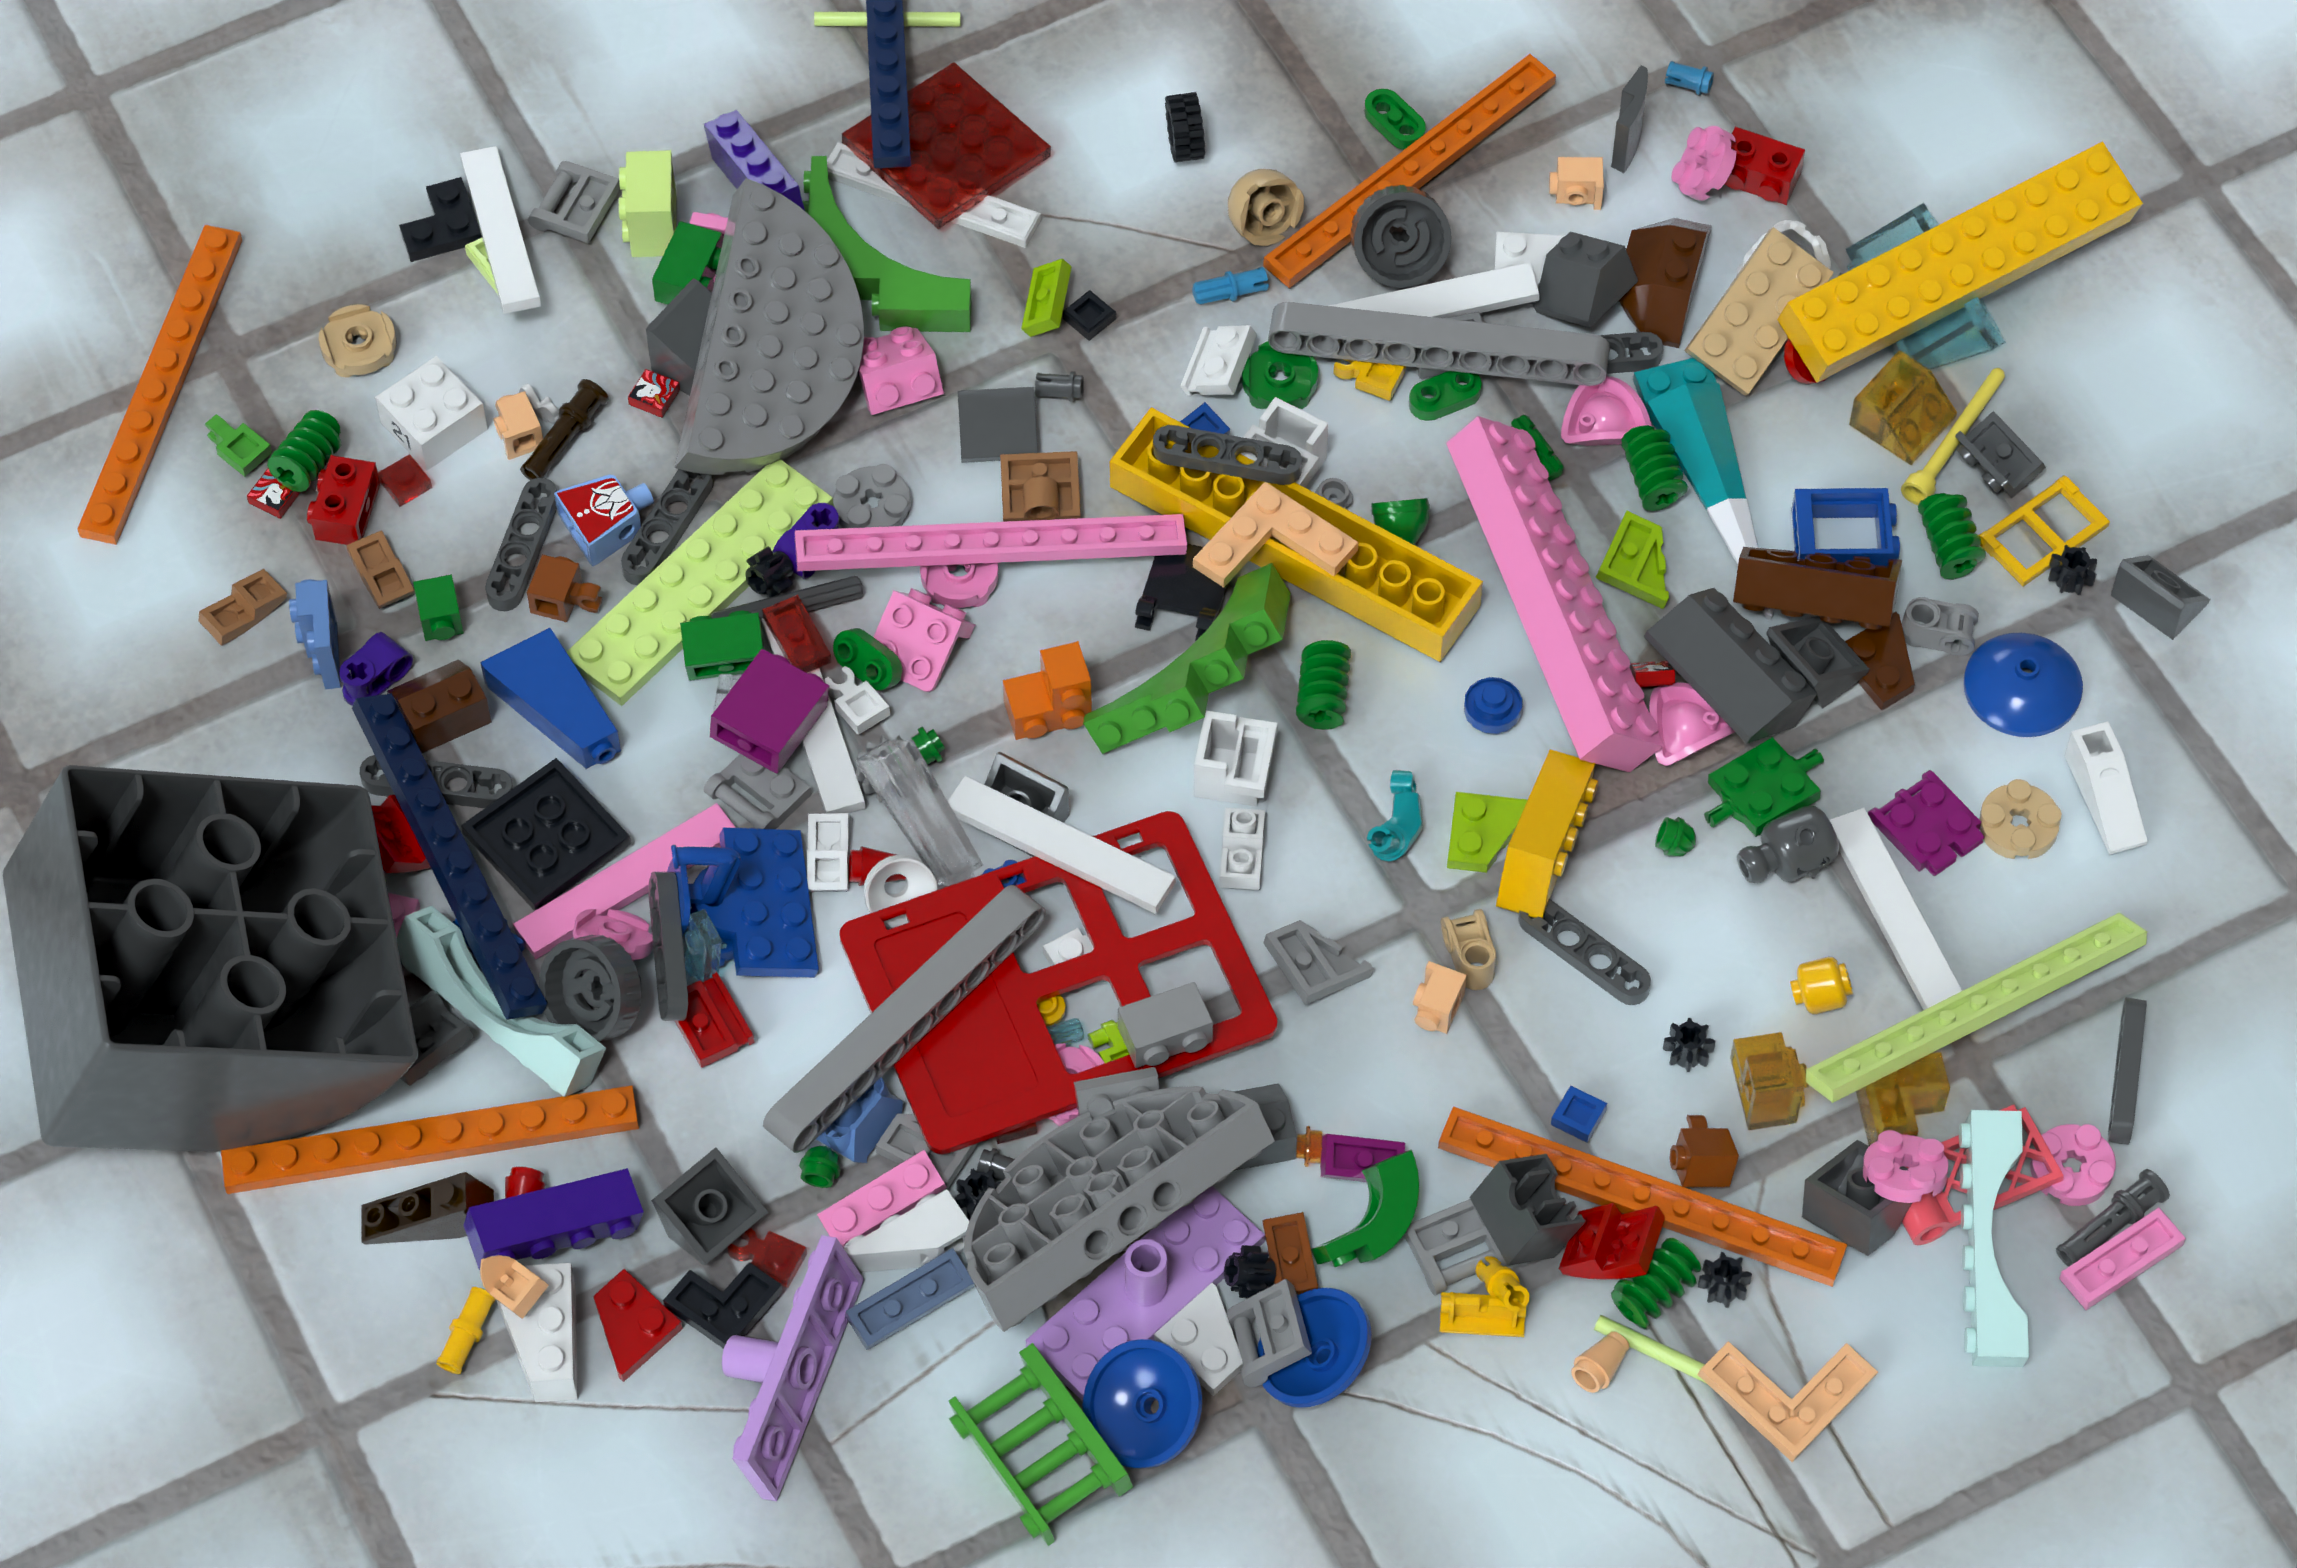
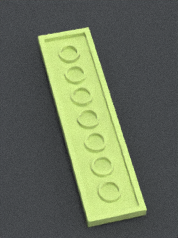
M781 459L766 465L567 651L570 659L585 679L619 705L623 706L683 649L680 623L689 622L690 619L697 616L711 617L712 612L727 608L749 587L745 573L751 566L746 560L767 546L773 552L779 538L792 528L810 506L817 503H827L834 507L833 497Z

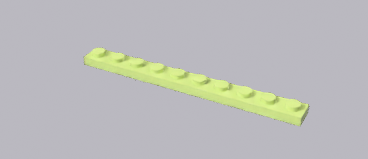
M2117 913L1806 1069V1083L1834 1103L2146 945L2147 931L2121 913Z

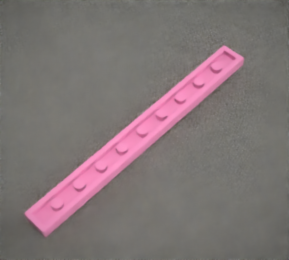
M1183 514L795 530L797 571L1185 555L1187 550Z

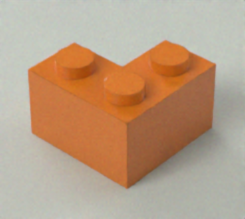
M1079 641L1040 650V672L1003 680L1004 704L1016 740L1026 737L1038 738L1047 732L1064 728L1076 729L1084 725V716L1092 712L1091 679Z

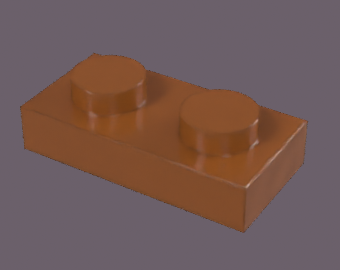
M1304 1213L1262 1220L1269 1258L1274 1261L1276 1267L1274 1284L1287 1279L1294 1285L1297 1295L1309 1290L1318 1289Z

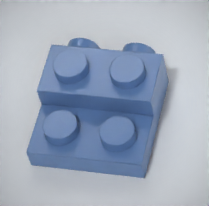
M307 579L295 583L296 599H289L291 621L292 623L295 622L297 644L304 643L307 657L312 658L314 674L322 675L325 689L341 688L338 625L327 580Z

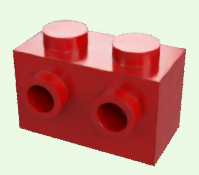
M1735 127L1732 134L1736 142L1731 141V149L1737 151L1736 160L1732 172L1724 185L1731 189L1742 190L1760 196L1767 201H1775L1787 205L1802 172L1805 149Z
M330 456L326 470L321 469L318 476L317 489L319 493L317 499L310 502L307 511V522L312 524L315 540L348 545L364 537L380 487L376 462Z

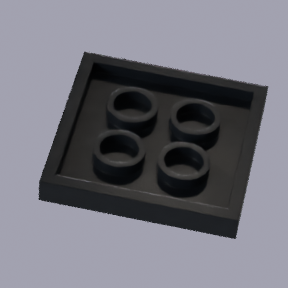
M557 758L461 825L462 833L534 911L560 896L631 844L630 835Z

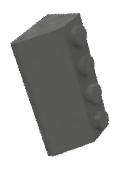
M1714 587L1688 595L1647 630L1644 638L1746 744L1796 727L1817 695L1805 678L1796 672L1780 656L1779 651L1754 629L1752 623L1743 618L1728 602V599Z

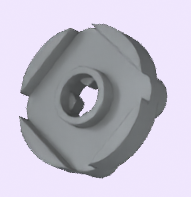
M880 464L858 468L847 475L839 477L836 481L833 505L838 512L839 524L842 528L902 526L907 513L909 515L911 509L909 488L904 479L897 475L890 465ZM870 497L880 499L878 500V506L875 508H871L869 503L862 504V502Z

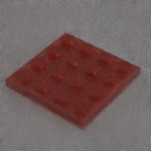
M955 62L907 91L911 167L874 168L871 115L842 133V144L846 145L855 156L868 165L873 172L937 229H940L983 201L988 195L991 196L1051 157V146Z

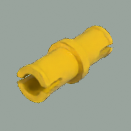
M1493 1256L1484 1257L1489 1264L1488 1266L1480 1260L1476 1265L1475 1272L1477 1277L1485 1283L1487 1292L1493 1298L1500 1299L1510 1311H1520L1519 1306L1515 1303L1517 1301L1525 1308L1529 1302L1530 1295L1528 1290L1520 1284L1517 1274L1511 1268L1502 1266L1501 1262Z
M472 1287L458 1319L452 1320L449 1326L451 1334L440 1357L436 1361V1364L442 1369L454 1374H461L462 1367L474 1342L480 1341L483 1335L481 1327L492 1304L496 1300L486 1290Z

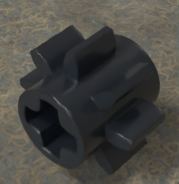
M2065 545L2062 556L2058 554H2052L2049 566L2052 569L2050 570L2048 580L2056 582V585L2060 588V593L2076 592L2077 595H2081L2084 584L2088 586L2094 585L2097 575L2094 572L2097 559H2090L2085 547L2070 548L2068 545Z
M767 546L746 560L751 566L746 570V580L751 589L756 593L763 594L767 592L770 598L792 586L793 583L789 577L793 575L794 568L790 558L784 552L775 551L772 553L771 548Z
M1688 1018L1687 1022L1682 1023L1680 1026L1672 1023L1669 1032L1671 1037L1664 1038L1663 1050L1672 1051L1669 1064L1671 1066L1678 1064L1684 1067L1687 1072H1690L1691 1068L1698 1064L1706 1067L1709 1059L1708 1053L1714 1052L1715 1040L1706 1038L1709 1026L1707 1024L1701 1026L1693 1022L1692 1018Z
M973 1168L965 1181L960 1179L956 1181L957 1191L960 1194L955 1197V1201L960 1208L966 1207L969 1221L987 1189H996L1001 1183H995L993 1170L991 1169L985 1173L976 1172Z
M1242 1245L1241 1253L1233 1252L1225 1262V1282L1228 1286H1231V1291L1239 1292V1298H1249L1274 1284L1276 1277L1275 1263L1271 1258H1268V1253L1261 1252L1260 1246Z
M1721 1252L1720 1257L1714 1262L1707 1259L1704 1261L1702 1270L1705 1274L1699 1276L1698 1288H1707L1708 1303L1716 1301L1723 1303L1725 1308H1729L1730 1302L1736 1297L1743 1301L1746 1299L1747 1289L1745 1286L1750 1284L1752 1273L1742 1271L1743 1258L1739 1257L1735 1260L1734 1258L1726 1257L1725 1253Z

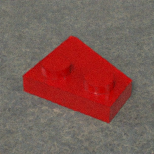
M625 1269L619 1272L593 1296L619 1379L623 1382L683 1329L682 1322Z

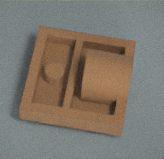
M1077 451L1000 455L1003 522L1081 518Z

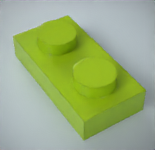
M1063 258L1033 269L1021 327L1030 337L1060 327L1072 268Z

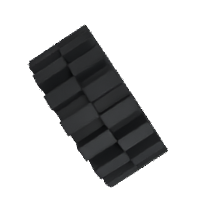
M1191 92L1166 96L1167 132L1169 134L1168 139L1173 161L1183 162L1204 159V129L1197 93Z

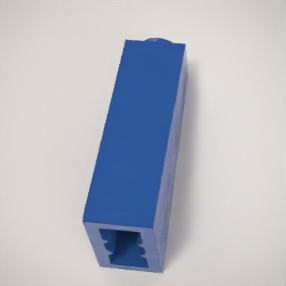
M551 628L480 662L484 682L488 689L585 769L595 764L606 763L615 754L621 752L617 729Z

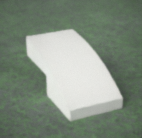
M808 814V890L848 891L849 814Z

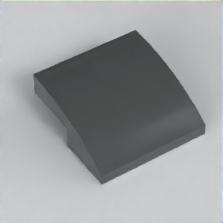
M1642 65L1622 90L1619 119L1616 121L1611 167L1622 173H1625L1634 158L1642 133L1648 83V69Z
M1034 387L958 391L961 463L1001 461L1000 455L1038 453Z

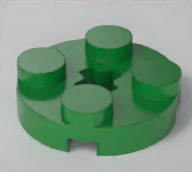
M1268 341L1259 345L1258 351L1254 352L1251 356L1249 354L1242 372L1243 389L1249 396L1251 405L1257 409H1267L1275 397L1299 409H1303L1309 404L1310 398L1315 393L1318 384V366L1313 356L1278 352L1269 345ZM1280 370L1284 371V376L1288 378L1285 380H1275L1272 376H1275L1276 371Z

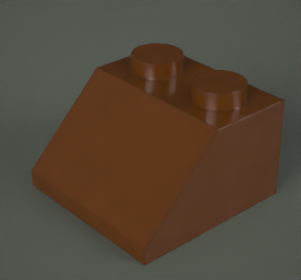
M459 659L387 691V694L392 693L421 753L492 723L487 698L471 669Z

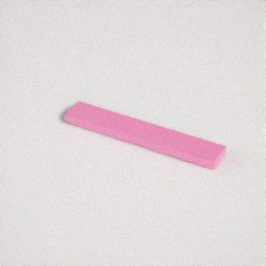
M716 803L513 923L514 931L524 941V945L536 960L551 951L557 944L573 938L572 933L575 920L580 912L596 909L595 916H607L608 909L620 910L647 894L651 873L653 871L667 872L672 860V845H676V847H721L719 835L723 827H736ZM686 865V868L688 869L693 865Z

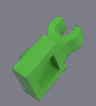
M217 414L205 423V426L211 430L207 434L208 438L217 445V455L244 477L272 453L271 445L244 423L237 429H233Z

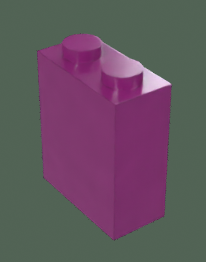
M761 649L711 715L710 737L778 774L827 708L829 685L816 674L806 673L791 665L783 656L773 655Z

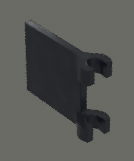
M1187 544L1185 555L1154 557L1143 594L1136 606L1135 615L1138 616L1135 628L1150 631L1157 608L1198 617L1196 623L1198 631L1195 641L1211 626L1218 617L1227 585L1223 588L1193 568V558L1203 547Z

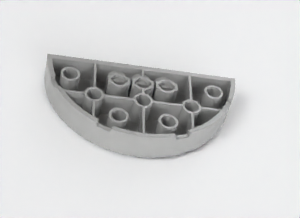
M747 178L732 197L675 463L676 469L693 473L724 475L725 472L743 470L751 472L762 469L766 465L780 459L784 460L799 451L819 433L841 407L853 386L862 358L864 343L862 307L855 281L841 252L823 228L801 207L773 189Z
M1199 1086L1153 1090L1113 1101V1110L1094 1118L1090 1112H1086L1059 1126L1020 1154L1003 1170L1006 1178L996 1189L988 1188L973 1212L965 1235L964 1254L968 1262V1273L995 1324L1003 1332L1020 1324L1030 1313L1043 1304L1054 1300L1060 1292L1077 1280L1091 1274L1094 1268L1111 1256L1125 1250L1128 1244L1145 1232L1159 1226L1162 1220L1179 1208L1189 1205L1196 1196L1215 1183L1223 1181L1229 1173L1246 1161L1257 1157L1263 1149L1275 1142L1258 1103L1244 1095L1224 1089L1219 1094L1206 1093L1204 1088Z

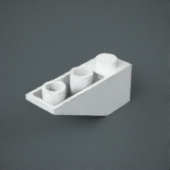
M2109 721L2071 731L2064 756L2109 855L2147 845L2148 841L2125 757Z
M946 1189L937 1195L930 1194L925 1196L916 1204L915 1208L901 1216L896 1214L887 1218L877 1230L870 1234L852 1238L846 1243L844 1250L859 1272L919 1268L952 1248L957 1255L964 1252L965 1235L969 1220Z

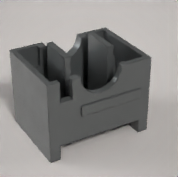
M1547 1154L1499 1161L1469 1197L1508 1266L1555 1258L1585 1223L1581 1214L1577 1215L1574 1220H1571L1569 1215L1577 1207L1574 1201L1565 1204V1198L1557 1197L1555 1179L1558 1173Z

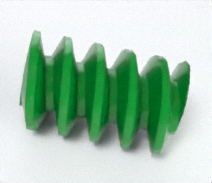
M321 410L306 412L301 421L296 424L294 429L268 459L267 466L273 477L292 491H306L311 482L318 476V472L324 469L326 463L329 462L330 456H334V453H337L341 447V439L339 437L341 430L338 421L329 413Z
M1649 425L1631 428L1622 437L1621 445L1625 450V457L1629 462L1630 472L1634 476V483L1638 488L1642 507L1646 511H1658L1669 507L1676 500L1683 497L1688 491V485L1682 480L1684 474L1678 468L1679 460L1674 455L1675 448L1669 443L1670 434L1666 430H1655L1654 427Z
M1934 494L1921 500L1918 505V512L1922 515L1923 526L1926 527L1927 538L1931 541V549L1935 553L1936 563L1940 567V575L1944 579L1949 580L1968 575L1986 556L1985 549L1979 547L1981 544L1980 536L1974 534L1976 532V524L1970 521L1972 518L1971 510L1965 508L1967 506V498L1958 494Z
M1321 640L1313 642L1303 649L1296 716L1306 726L1326 730L1334 729L1343 724L1344 719L1341 715L1346 711L1344 700L1347 698V689L1345 687L1349 681L1347 673L1350 671V663L1348 660L1351 658V649L1348 645L1333 640Z
M1667 1238L1661 1244V1248L1654 1250L1647 1275L1618 1281L1611 1292V1298L1624 1317L1645 1330L1650 1325L1645 1313L1654 1319H1658L1661 1316V1311L1657 1303L1669 1309L1673 1305L1669 1292L1677 1298H1681L1685 1294L1680 1282L1691 1288L1696 1285V1278L1692 1271H1701L1700 1262L1682 1242L1674 1238Z

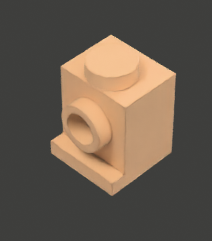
M1558 157L1556 172L1549 173V194H1556V203L1571 205L1593 204L1594 210H1601L1604 189L1603 157Z
M523 391L515 395L501 397L495 404L499 416L493 418L500 439L504 441L508 460L535 451L542 441L543 435L541 425L526 392Z
M1428 961L1425 970L1424 983L1421 982L1418 986L1413 1000V1005L1418 1007L1417 1015L1414 1019L1415 1023L1422 1029L1428 1031L1437 1030L1447 1034L1465 995L1467 975Z

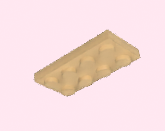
M1774 227L1769 229L1684 351L1744 396L1748 395L1788 339V336L1777 320L1787 302L1828 282L1834 272Z

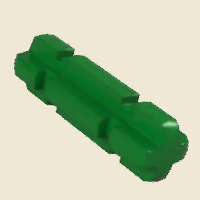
M1527 415L1515 418L1511 422V427L1523 429L1532 436L1539 460L1548 471V481L1559 478L1563 474L1564 465L1556 455L1552 456L1554 451L1539 430L1533 429L1535 425Z

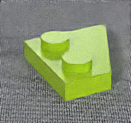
M1626 510L1595 578L1664 609L1669 599V592L1665 590L1664 581L1666 563L1665 556L1661 551L1663 545L1662 527Z
M1456 792L1447 868L1487 873L1497 860L1499 851L1506 848L1528 800Z

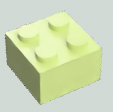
M671 150L626 152V167H619L620 190H622V197H619V218L622 220L623 243L630 242L632 257L663 256L677 228V191Z

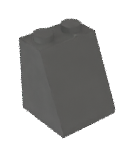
M694 278L646 328L651 370L678 381L680 390L689 396L712 295L704 285Z

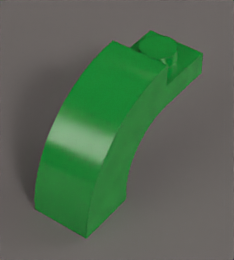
M1412 1150L1396 1154L1362 1170L1369 1190V1202L1366 1213L1360 1223L1351 1231L1311 1249L1317 1265L1332 1261L1333 1266L1337 1267L1355 1258H1358L1360 1263L1368 1262L1384 1255L1399 1242L1412 1222L1419 1196L1418 1169Z

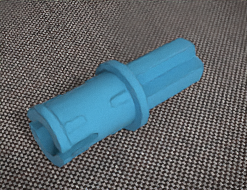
M1264 267L1235 274L1227 271L1222 277L1195 282L1192 293L1195 302L1198 304L1227 298L1231 301H1236L1237 296L1267 291L1269 284L1263 281H1268V277Z

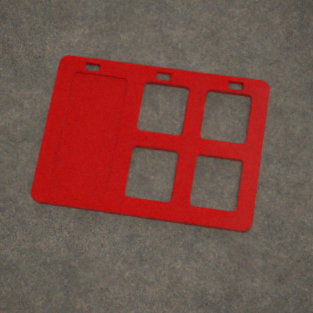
M1172 811L1161 812L1092 836L1132 856L1156 847H1161L1166 851L1195 914L1192 917L1132 938L1125 937L1118 926L1101 887L1036 856L846 922L841 927L839 933L840 943L870 1013L878 1008L1004 889L1002 880L1022 873L1025 882L1016 885V887L1024 893L1055 882H1061L1066 886L1094 949L1090 953L1033 973H1024L1020 969L1014 953L1010 954L893 1065L926 1144L932 1152L948 1154L1077 1108L1074 1082L1151 1067L1156 1068L1158 1078L1268 1040L1274 1036L1277 1031L1278 1022L1276 1014L1183 818L1178 813ZM1137 833L1140 834L1141 842L1121 849L1117 840ZM906 914L908 923L889 930L886 929L883 921ZM1200 945H1208L1212 949L1241 1011L1240 1015L1213 1025V1042L1208 1043L1203 1049L1196 1052L1188 1053L1185 1051L1170 1056L1166 1061L1155 1066L1144 1065L1135 1068L1130 1055L1076 1074H1070L1066 1071L1037 1007L1039 1002L1105 980L1110 983L1119 1005L1122 1007L1151 997L1139 971L1141 966Z

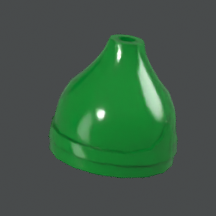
M1428 498L1371 503V515H1373L1375 525L1413 545L1416 544L1428 524V510H1430Z

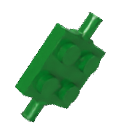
M1773 737L1708 774V784L1720 796L1722 804L1704 813L1707 823H1710L1711 827H1715L1729 817H1733L1744 823L1754 836L1757 837L1762 834L1763 828L1770 821L1820 800L1821 790L1806 772L1823 764V756L1820 752L1818 753L1817 749H1813L1799 759H1795Z

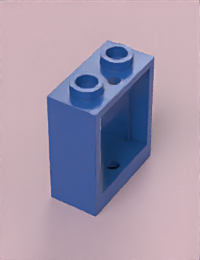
M1888 488L1795 489L1791 515L1794 551L1798 554L1797 559H1805V556L1808 554L1826 553L1834 557L1837 562L1845 563L1847 560H1853V556L1869 557L1870 563L1880 566H1887L1888 559H1899V536H1892V527L1896 526L1897 509L1895 503H1889ZM1813 518H1875L1877 548L1815 549Z

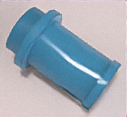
M1671 61L1666 72L1665 84L1695 90L1696 95L1699 96L1702 93L1709 94L1714 79V72L1708 71V67L1705 66L1702 69Z

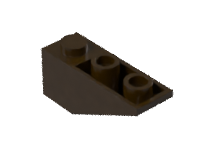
M463 1172L361 1205V1243L367 1245L465 1237L467 1234L463 1225L469 1207L493 1202L494 1190L469 1173Z

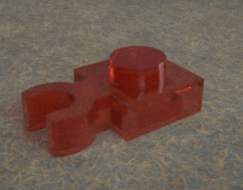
M749 1228L739 1236L748 1241L746 1246L737 1247L734 1244H730L727 1247L728 1254L732 1259L737 1261L751 1259V1263L786 1288L790 1286L807 1255L806 1247L771 1231L767 1233L764 1240L757 1238L752 1228Z

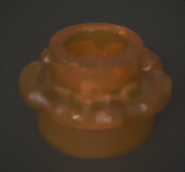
M1310 1126L1306 1127V1134L1297 1133L1296 1158L1305 1159V1167H1308L1309 1163L1320 1164L1323 1130H1310Z

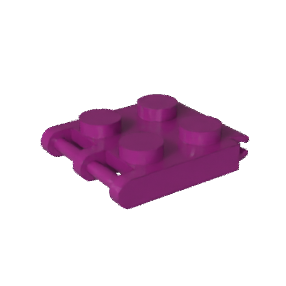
M1931 770L1923 773L1922 780L1909 789L1905 790L1902 788L1897 791L1895 798L1880 809L1874 807L1867 812L1872 823L1919 872L1926 868L1933 876H1936L1955 863L1957 854L1960 857L1965 856L1982 844L1985 838L1980 831L1982 822Z

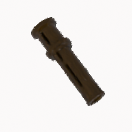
M582 379L577 385L578 391L570 402L563 403L560 407L559 419L520 468L522 474L527 479L543 478L578 431L587 430L591 424L590 418L598 407L606 405L609 397L598 384L588 379Z

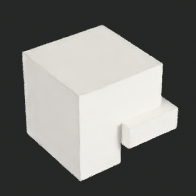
M1276 397L1260 417L1259 427L1252 424L1243 437L1288 445L1297 449L1302 456V473L1295 483L1305 488L1327 459L1328 423ZM1250 452L1240 453L1253 461L1257 460V457ZM1264 457L1263 466L1267 467L1269 457ZM1283 461L1279 468L1287 469L1290 462Z
M1206 710L1194 763V797L1257 807L1258 798L1264 799L1277 734V723L1238 717L1237 720V715Z

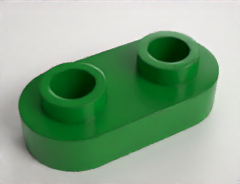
M1376 89L1367 95L1364 108L1365 117L1392 145L1404 150L1425 134L1426 124L1424 119L1396 92L1389 89ZM1379 111H1385L1387 113L1381 114L1379 113Z
M1447 371L1419 382L1410 391L1409 409L1416 418L1432 421L1472 406L1479 400L1481 395V378L1478 374ZM1463 382V383H1467V384H1466V385H1460V384H1458V383ZM1432 395L1433 398H1425L1423 396Z
M860 628L842 631L835 637L833 652L837 662L842 667L850 668L854 676L862 682L867 681L875 690L891 688L898 684L902 676V665L898 656L885 645Z

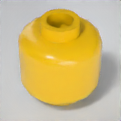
M1832 956L1800 964L1797 968V979L1790 981L1796 1005L1804 1003L1807 1011L1811 1014H1820L1842 1008L1847 1004V996L1853 994L1845 963L1838 964V961Z

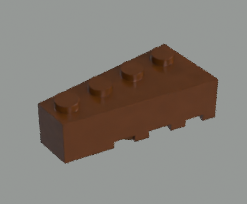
M1743 547L1739 557L1733 602L1742 604L1743 608L1752 611H1763L1765 607L1779 609L1783 615L1790 617H1802L1804 614L1820 616L1819 618L1822 621L1829 623H1841L1843 620L1859 622L1861 627L1867 629H1881L1882 626L1890 627L1896 604L1902 560L1888 559L1887 566H1880L1870 563L1869 557L1853 556V560H1847L1844 563L1837 562L1834 557L1826 553L1808 554L1805 556V559H1797L1798 554L1795 551Z

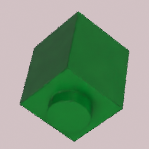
M452 574L414 581L413 584L425 641L434 639L446 640L455 635L464 634Z

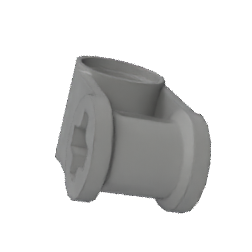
M1926 597L1912 599L1906 607L1901 623L1905 642L1913 647L1944 651L1952 655H1967L1975 647L1972 632L1973 625L1978 622L1979 613L1975 608L1966 604H1953Z

